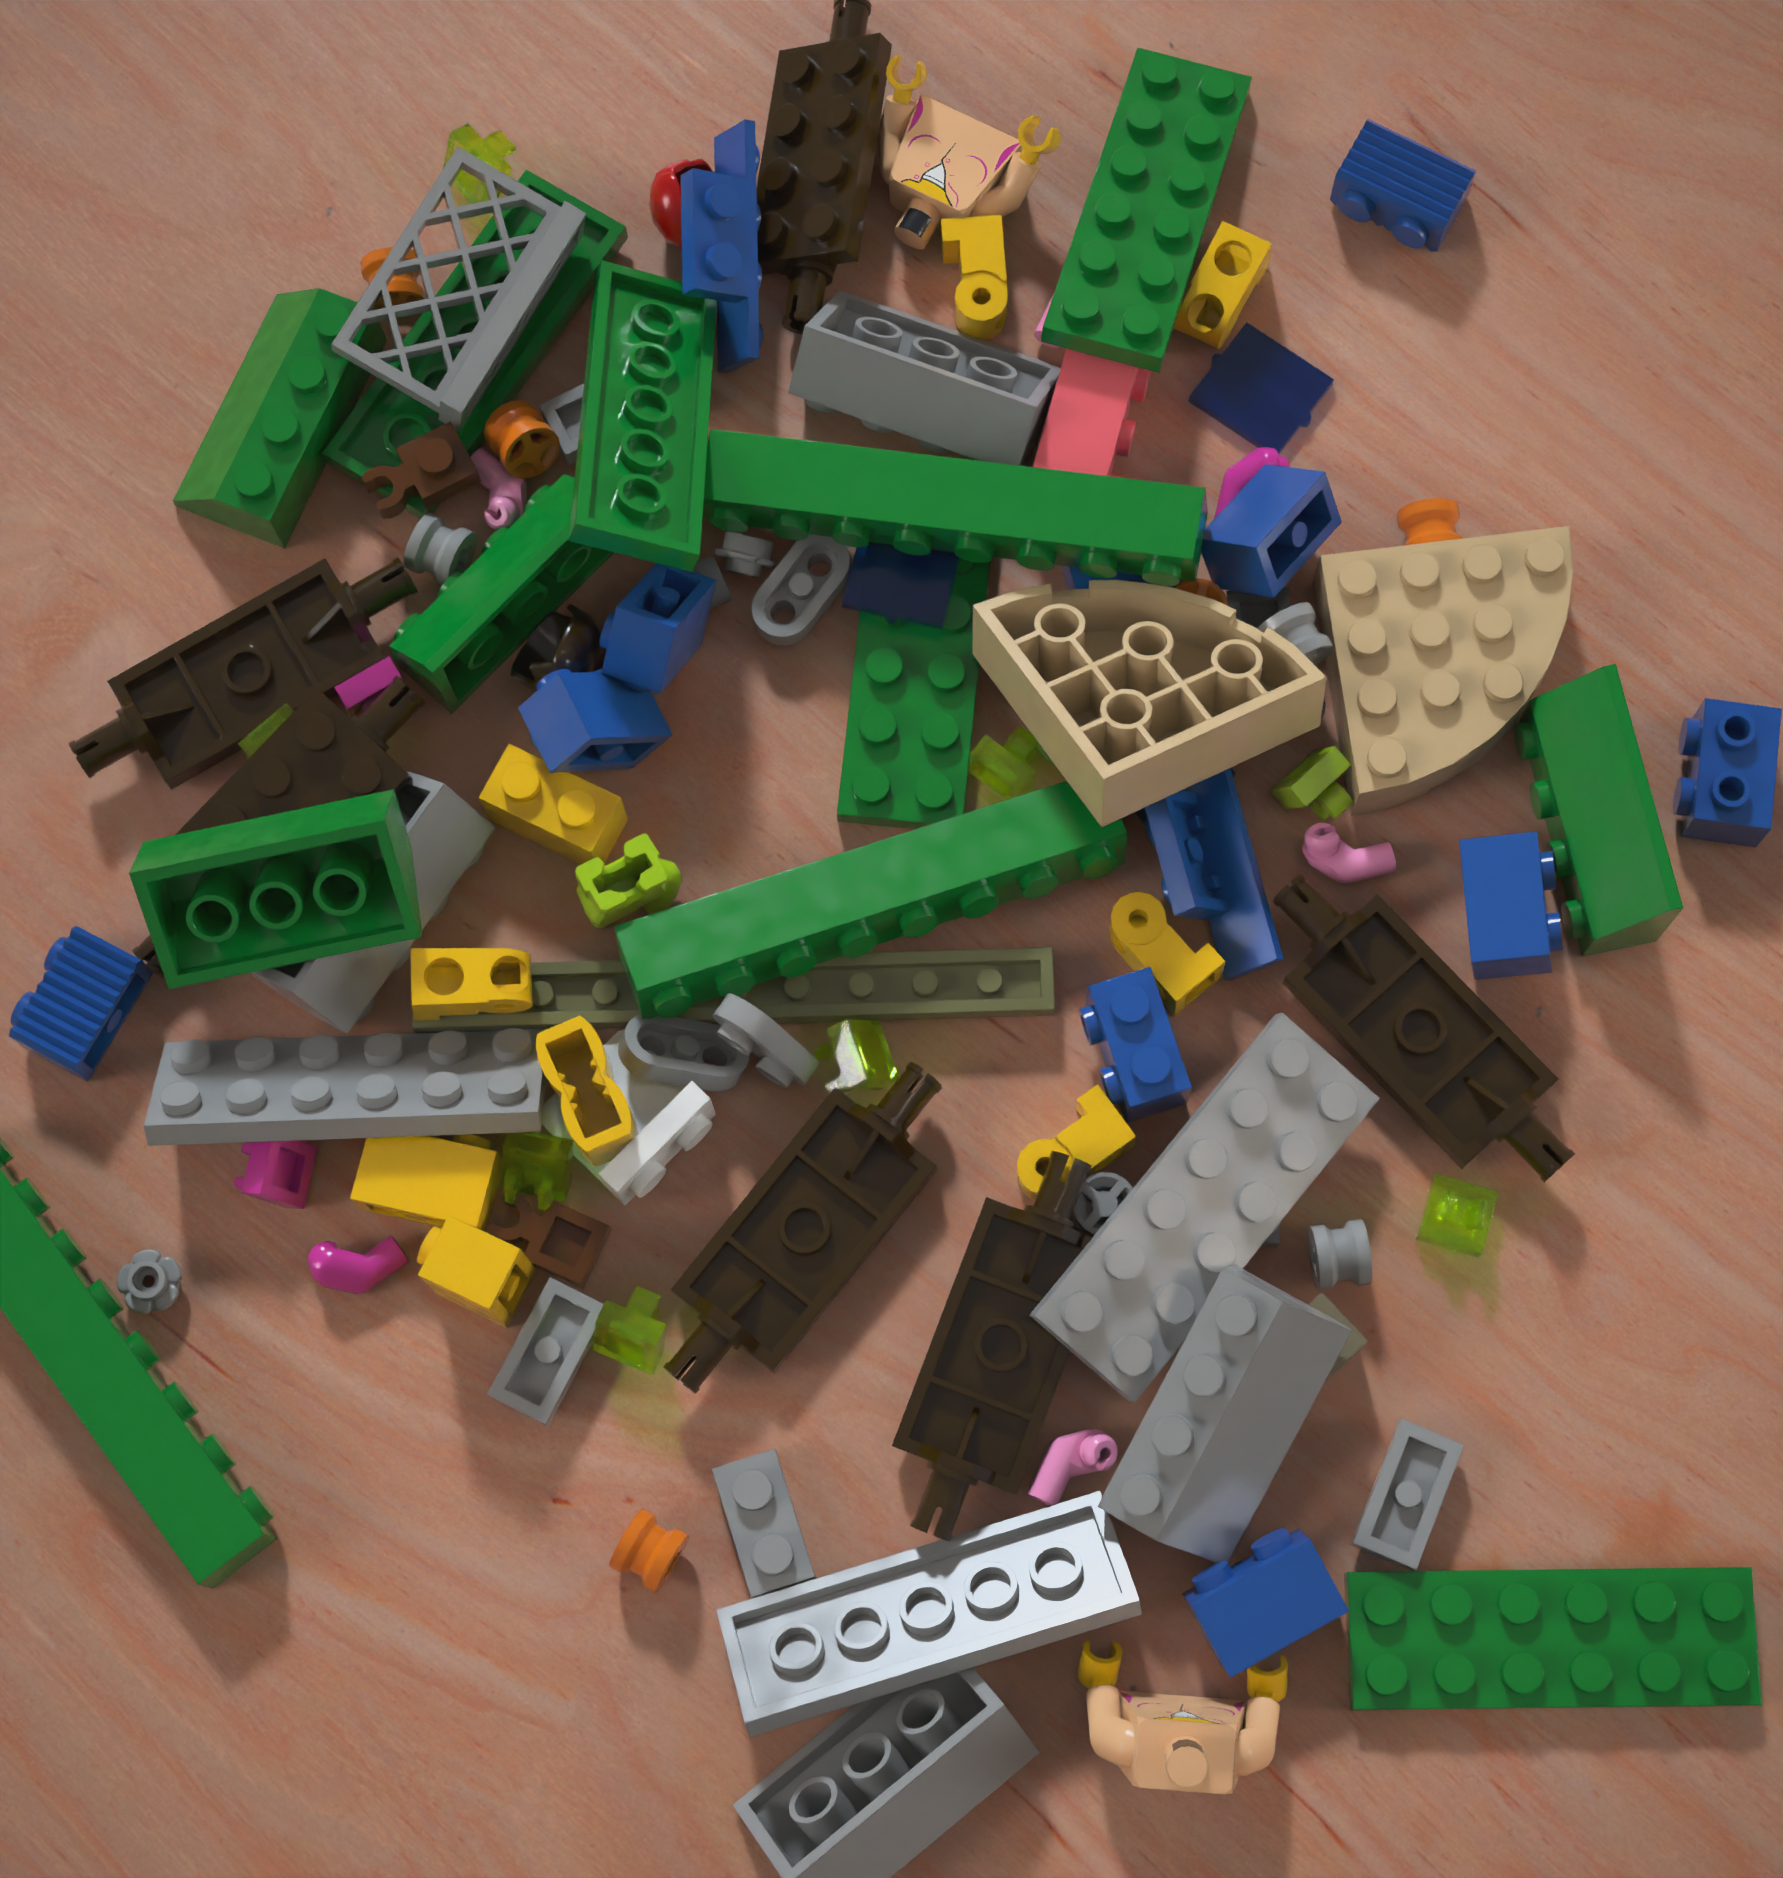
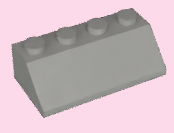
M839 290L804 326L788 393L805 399V403L817 411L825 413L840 411L859 418L862 424L871 430L882 433L896 431L916 438L922 447L933 452L950 453L953 451L977 461L1023 466L1032 454L1047 417L1061 367Z
M406 771L412 778L396 794L412 847L423 929L429 920L434 919L442 912L448 902V893L464 871L476 864L485 850V842L496 827L445 783ZM415 939L251 972L249 974L318 1020L347 1034L355 1023L361 1021L369 1013L374 1004L376 993L391 972L397 970L406 962Z
M1235 1264L1223 1268L1097 1507L1158 1542L1217 1563L1221 1561L1229 1563L1353 1329Z
M972 1667L854 1704L736 1801L733 1807L782 1878H891L1040 1752L1003 1702Z

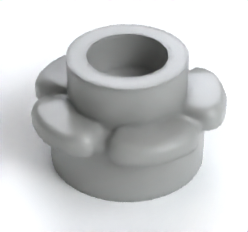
M726 532L722 549L715 550L717 556L726 559L724 570L728 572L760 578L762 567L773 568L775 566V562L770 560L774 543L764 539Z
M143 1250L132 1257V1262L129 1265L126 1264L120 1269L117 1277V1287L119 1292L125 1295L124 1302L131 1310L141 1314L158 1310L163 1311L169 1308L178 1298L182 1273L180 1266L172 1257L167 1256L164 1258L157 1250ZM147 1276H153L155 1284L149 1288L145 1287L144 1279Z

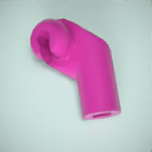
M1263 447L1256 448L1229 467L1223 477L1214 519L1265 464L1290 467L1289 461L1285 457L1278 455L1276 449Z
M392 1235L363 1255L337 1249L336 1243L330 1241L315 1245L308 1254V1264L311 1268L310 1273L316 1282L325 1288L353 1294L369 1291L410 1262Z

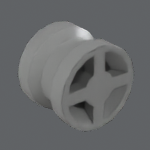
M428 512L417 523L409 538L404 554V566L415 573H423L425 571L435 575L437 582L442 585L454 572L458 570L466 571L469 568L477 546V535L466 528L461 527L456 530L449 528L445 525L442 517Z
M1307 602L1290 606L1276 613L1257 628L1264 633L1269 627L1294 644L1315 666L1326 659L1334 650L1330 638L1325 634L1319 633L1314 625L1316 613L1311 604Z
M1099 1172L1089 1175L1084 1180L1071 1215L1072 1221L1075 1223L1074 1228L1078 1232L1093 1238L1107 1221L1100 1219L1109 1218L1133 1187L1125 1178L1115 1173Z
M1362 1219L1348 1220L1343 1228L1329 1229L1324 1224L1309 1225V1256L1313 1279L1318 1291L1332 1289L1336 1282L1350 1280L1357 1286L1371 1284L1373 1275L1371 1250L1366 1226Z

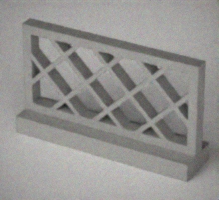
M457 146L332 342V351L438 412L439 421L444 424L451 421L454 429L461 432L582 238L586 213L567 201H564L561 207ZM464 170L484 182L489 200L455 207L450 187L460 171ZM496 190L506 195V197L498 198ZM444 198L447 209L435 211ZM525 206L543 217L534 233L509 238L501 211ZM493 213L500 240L466 247L459 219ZM451 222L458 249L424 256L419 239L423 229L426 226ZM413 247L416 258L404 261ZM524 248L518 260L515 262L512 251ZM504 253L509 271L504 282L478 288L470 260ZM462 262L469 290L435 297L428 269ZM420 271L427 299L392 306L387 286L393 276ZM382 297L384 308L372 310L379 298ZM493 298L484 312L481 300ZM473 302L478 320L474 330L470 333L446 338L439 309ZM430 311L438 340L404 347L396 318ZM388 320L396 349L371 354L352 343L363 325ZM462 347L453 362L450 349ZM442 352L447 373L435 391L412 378L407 359ZM399 361L401 371L388 363Z

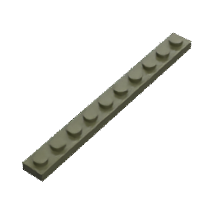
M1052 947L872 952L854 958L841 956L816 964L809 972L797 977L787 978L780 976L755 984L749 991L738 997L763 1011L777 1024L1054 1016ZM621 960L531 963L533 1006L530 1009L516 1013L478 1012L479 1014L448 1015L440 1016V1020L414 1021L412 1016V1028L415 1033H439L446 1030L458 1032L498 1031L509 1028H520L523 1030L549 1029L579 1015L587 1020L594 1029L626 1028L632 1018L640 1015V1011ZM718 996L694 1004L686 1012L674 1017L719 1024L714 1019L713 1014L725 997Z

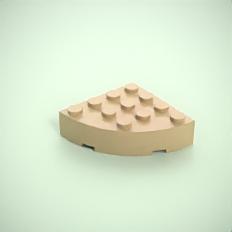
M1570 526L1320 555L1312 583L1320 633L1327 635L1334 646L1333 652L1325 659L1339 750L1351 764L1343 772L1346 791L1353 800V803L1349 806L1350 816L1400 806L1429 793L1430 789L1444 784L1458 773L1461 775L1481 761L1514 727L1529 700L1539 687L1553 659L1567 620L1573 578Z
M1089 580V589H1065L1052 592V584L1018 589L973 605L974 657L1101 827L1311 731L1321 724L1327 677L1294 644L1269 627L1263 633L1256 627L1236 619V609L1214 599L1155 584L1123 580Z

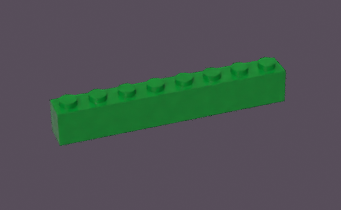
M710 429L707 442L703 513L708 522L724 531L740 533L747 531L748 527L771 529L774 534L791 540H804L808 538L809 534L832 537L839 544L856 548L866 547L869 545V542L891 544L897 550L912 555H926L930 553L931 549L955 552V555L963 560L975 563L990 562L992 557L1017 560L1023 567L1040 571L1051 570L1054 568V565L1079 568L1082 573L1096 578H1113L1117 573L1141 575L1145 581L1160 586H1175L1180 583V580L1196 582L1208 515L1206 490L1204 487Z
M1064 781L614 926L619 955L642 1019H650L657 1016L663 1018L674 1017L686 1012L694 1004L718 996L726 997L728 993L739 996L749 991L755 984L776 977H797L809 972L819 963L841 956L847 958L859 957L873 950L878 944L902 936L907 938L920 937L931 932L939 924L961 917L978 918L990 913L998 905L1022 897L1028 899L1040 898L1051 893L1057 886L1077 879H1098L1114 871L1117 866L1125 864L1127 830L1122 819L1101 827L1070 784Z
M0 1137V1308L197 1584L213 1589L277 1540V1537L267 1525L275 1516L254 1487L249 1486L243 1491L232 1477L229 1470L237 1464L231 1453L214 1433L210 1434L207 1438L203 1437L191 1420L199 1412L191 1398L176 1381L166 1386L153 1368V1366L161 1361L160 1356L138 1329L129 1335L116 1317L118 1313L124 1310L121 1302L101 1278L92 1284L79 1266L80 1263L87 1259L84 1251L65 1228L55 1233L42 1215L50 1209L49 1203L29 1178L26 1177L21 1182H18L6 1165L14 1156Z

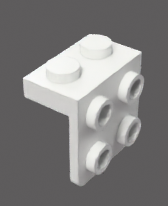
M621 1030L603 1046L613 1068L614 1082L621 1089L635 1117L639 1134L613 1160L595 1167L581 1154L569 1134L562 1116L561 1100L556 1093L544 1104L542 1125L625 1206L635 1195L639 1198L645 1196L660 1182L667 1171L664 1166L682 1148L685 1151H689L705 1137L713 1125L710 1120L716 1113L711 1098L693 1081L685 1087L645 1080L627 1070L618 1054L619 1041L624 1033V1030ZM645 1050V1051H647L648 1053H651V1054H653V1055H656L654 1052H652V1051H650V1050Z

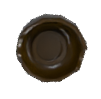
M569 604L567 609L573 614V617L562 615L556 611L547 615L520 650L511 667L510 676L536 692L538 691L536 688L537 683L554 671L569 669L572 673L593 672L599 661L601 633L590 614Z

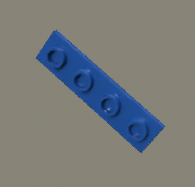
M746 119L714 137L715 172L692 168L681 175L683 295L717 300L718 372L730 373L760 359L759 350L763 341V328L759 322L758 302L762 269L758 263L757 231L760 226L761 211L757 204L756 172L759 167L760 152L756 145L755 121Z
M1226 769L1145 807L1147 814L1145 821L1146 832L1158 854L1163 873L1161 885L1164 897L1172 907L1174 916L1209 921L1217 953L1225 960L1224 979L1232 981L1284 960L1231 769Z

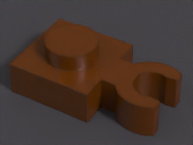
M451 421L396 448L402 463L395 468L376 466L369 469L361 477L369 493L382 486L393 488V492L389 497L375 503L382 519H389L399 515L406 508L409 499L418 494L427 509L481 482L479 473Z
M505 1191L501 1199L508 1206L519 1210V1221L511 1228H502L497 1224L489 1222L486 1230L490 1235L512 1245L522 1241L529 1243L524 1254L534 1267L584 1289L611 1232L610 1226L551 1199L543 1215L540 1216L534 1213L532 1206L522 1195L516 1192Z

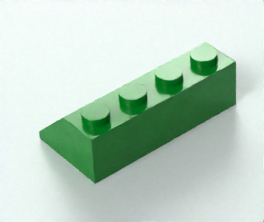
M321 288L276 295L173 499L175 506L285 549L327 464L322 452L353 411L371 375L368 371L333 352L331 348L332 342L358 302ZM380 322L363 325L352 343L373 354L382 352L387 339Z
M563 474L552 486L544 485L539 488L528 500L525 506V513L510 528L502 527L495 531L485 542L481 551L482 555L466 571L458 570L450 575L440 587L438 598L422 614H412L398 627L394 635L395 641L389 647L399 667L450 714H453L532 635L547 615L555 612L615 553L568 541L574 477Z
M1612 664L1596 669L1529 700L1519 719V723H1516L1514 726V738L1521 760H1530L1535 782L1530 784L1532 808L1538 820H1546L1551 841L1546 843L1545 850L1546 852L1553 851L1555 879L1561 878L1567 899L1566 902L1562 903L1561 907L1564 928L1570 940H1578L1582 957L1656 942L1683 909L1617 666Z
M394 789L144 841L129 872L168 989L421 938L422 936L412 847Z

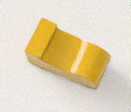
M1002 215L941 219L943 264L959 263L961 281L955 293V321L957 328L964 334L982 340L991 339L1002 331L1007 319L1008 288Z
M1222 221L1190 282L1191 287L1181 305L1174 328L1216 349L1221 348L1233 329L1255 285H1259L1270 265L1272 243Z
M1143 892L1129 893L1121 897L1113 906L1109 929L1111 943L1134 971L1151 967L1163 1005L1173 1016H1176L1222 978L1225 960L1209 943L1194 953L1173 928L1166 923L1164 907L1151 894Z
M410 948L411 996L414 1021L440 1020V1016L476 1015L479 1014L478 1012L516 1013L528 1010L533 1006L531 955L528 952L508 948Z
M1098 1084L1077 1098L1076 1110L1081 1116L1079 1120L1060 1132L1053 1139H1038L1029 1143L1021 1151L1017 1161L1018 1183L1022 1192L1030 1199L1035 1200L1050 1161L1051 1151L1069 1155L1060 1179L1061 1183H1066L1075 1158L1092 1166L1090 1172H1087V1178L1089 1175L1100 1172L1135 1147L1136 1135Z

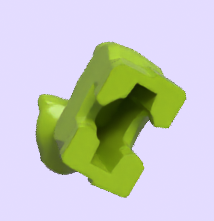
M646 833L625 842L624 856L608 865H604L601 859L595 857L576 867L575 875L579 884L576 891L584 912L594 927L603 929L641 907L650 915L667 909L675 900L682 883L681 871L674 862L659 858L660 853Z

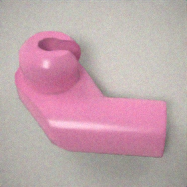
M480 448L470 458L481 479L479 483L489 490L488 510H484L485 520L495 530L502 527L510 528L525 513V506L527 504L525 479L512 476L501 463V460L486 449Z
M1327 823L1312 825L1304 835L1305 842L1302 850L1309 865L1337 883L1349 884L1396 872L1395 855L1388 841L1353 849L1339 838L1335 827Z
M1085 1429L1053 1439L1048 1445L1026 1494L1048 1506L1058 1504L1070 1477L1096 1471H1105L1114 1465L1118 1457V1447L1115 1440L1098 1429Z

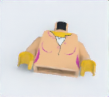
M896 55L889 61L886 71L888 82L895 88L894 94L886 97L877 141L880 175L889 185L890 204L904 212L894 229L897 238L909 247L922 250L925 249L936 228L941 230V219L1002 215L1004 217L1018 210L1041 168V164L1038 162L1040 155L1049 154L1060 145L1061 134L1059 129L1052 127L1047 133L1045 141L1037 146L1033 139V133L1041 121L1039 116L1025 118L1019 126L1018 139L923 94H920L915 103L911 99L912 91L919 89L924 84L927 78L926 66L922 61H918L914 80L909 84H905L898 76L902 55Z
M1086 1640L1083 1643L1077 1677L1085 1687L1089 1688L1086 1692L1090 1743L1094 1752L1100 1758L1114 1763L1120 1768L1132 1786L1147 1789L1225 1795L1233 1793L1240 1776H1247L1258 1772L1270 1764L1275 1752L1280 1705L1277 1702L1285 1698L1287 1694L1288 1663L1284 1655L1280 1656V1666L1276 1670H1260L1257 1668V1663L1247 1668V1693L1251 1699L1246 1702V1700L1119 1691L1114 1685L1117 1682L1123 1650L1121 1645L1116 1641H1112L1108 1659H1102L1091 1653L1090 1640Z

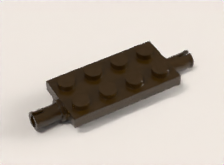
M834 0V15L829 41L780 50L778 55L756 187L757 204L761 211V221L757 231L758 263L761 266L762 275L779 273L786 275L790 280L782 326L796 334H803L804 326L822 309L825 287L832 283L837 264L858 262L887 81L886 71L892 49V44L881 33L866 35L868 17L871 14L872 7L868 0H846L845 7H843L844 0Z
M398 557L393 559V562L349 585L347 581L340 583L324 558L108 680L107 682L121 706L120 709L116 710L118 717L82 738L69 742V746L72 752L77 755L76 759L89 778H92L97 772L139 750L141 754L148 752L164 781L172 790L274 732L316 688L329 699L337 696L338 694L334 687L385 659L367 626L372 624L369 618L409 595L418 593L407 570H404Z
M396 675L393 682L359 717L353 713L349 718L323 692L316 688L175 835L393 789L395 794H397L412 777L386 753L390 748L386 742L426 703ZM149 935L132 952L137 958L148 962L145 966L163 978L164 974L151 936Z
M1301 873L1291 881L1293 884L1291 887L1286 885L1276 895L1272 902L1277 907L1279 906L1312 940L1309 945L1312 951L1285 976L1282 984L1461 1169L1468 1165L1495 1139L1499 1143L1505 1139L1541 1176L1540 1179L1544 1183L1575 1155L1533 1113L1537 1108L1534 1103L1558 1081V1078L1378 894L1352 915H1349L1346 911L1339 914Z
M909 1062L906 1070L877 1106L870 1103L865 1108L852 1101L835 1087L671 1288L677 1297L699 1313L697 1319L701 1322L669 1363L667 1362L663 1366L678 1381L681 1379L683 1385L696 1394L700 1390L699 1387L731 1347L735 1350H738L740 1347L775 1374L936 1173L937 1166L919 1153L907 1141L910 1137L906 1131L933 1096L942 1089L941 1084L931 1074L928 1073L925 1077L921 1074L923 1071L922 1067Z
M1051 1151L1050 1161L1033 1206L1026 1204L1024 1210L986 1197L892 1444L895 1448L928 1460L927 1467L933 1469L915 1518L911 1521L910 1526L927 1533L936 1508L941 1507L942 1512L933 1536L949 1542L952 1539L953 1535L951 1534L970 1484L977 1486L980 1480L1017 1494L1070 1353L1068 1348L1029 1316L1092 1239V1237L1074 1230L1075 1223L1070 1220L1087 1172H1090L1092 1166L1075 1158L1066 1183H1061L1060 1179L1069 1155L1057 1151Z

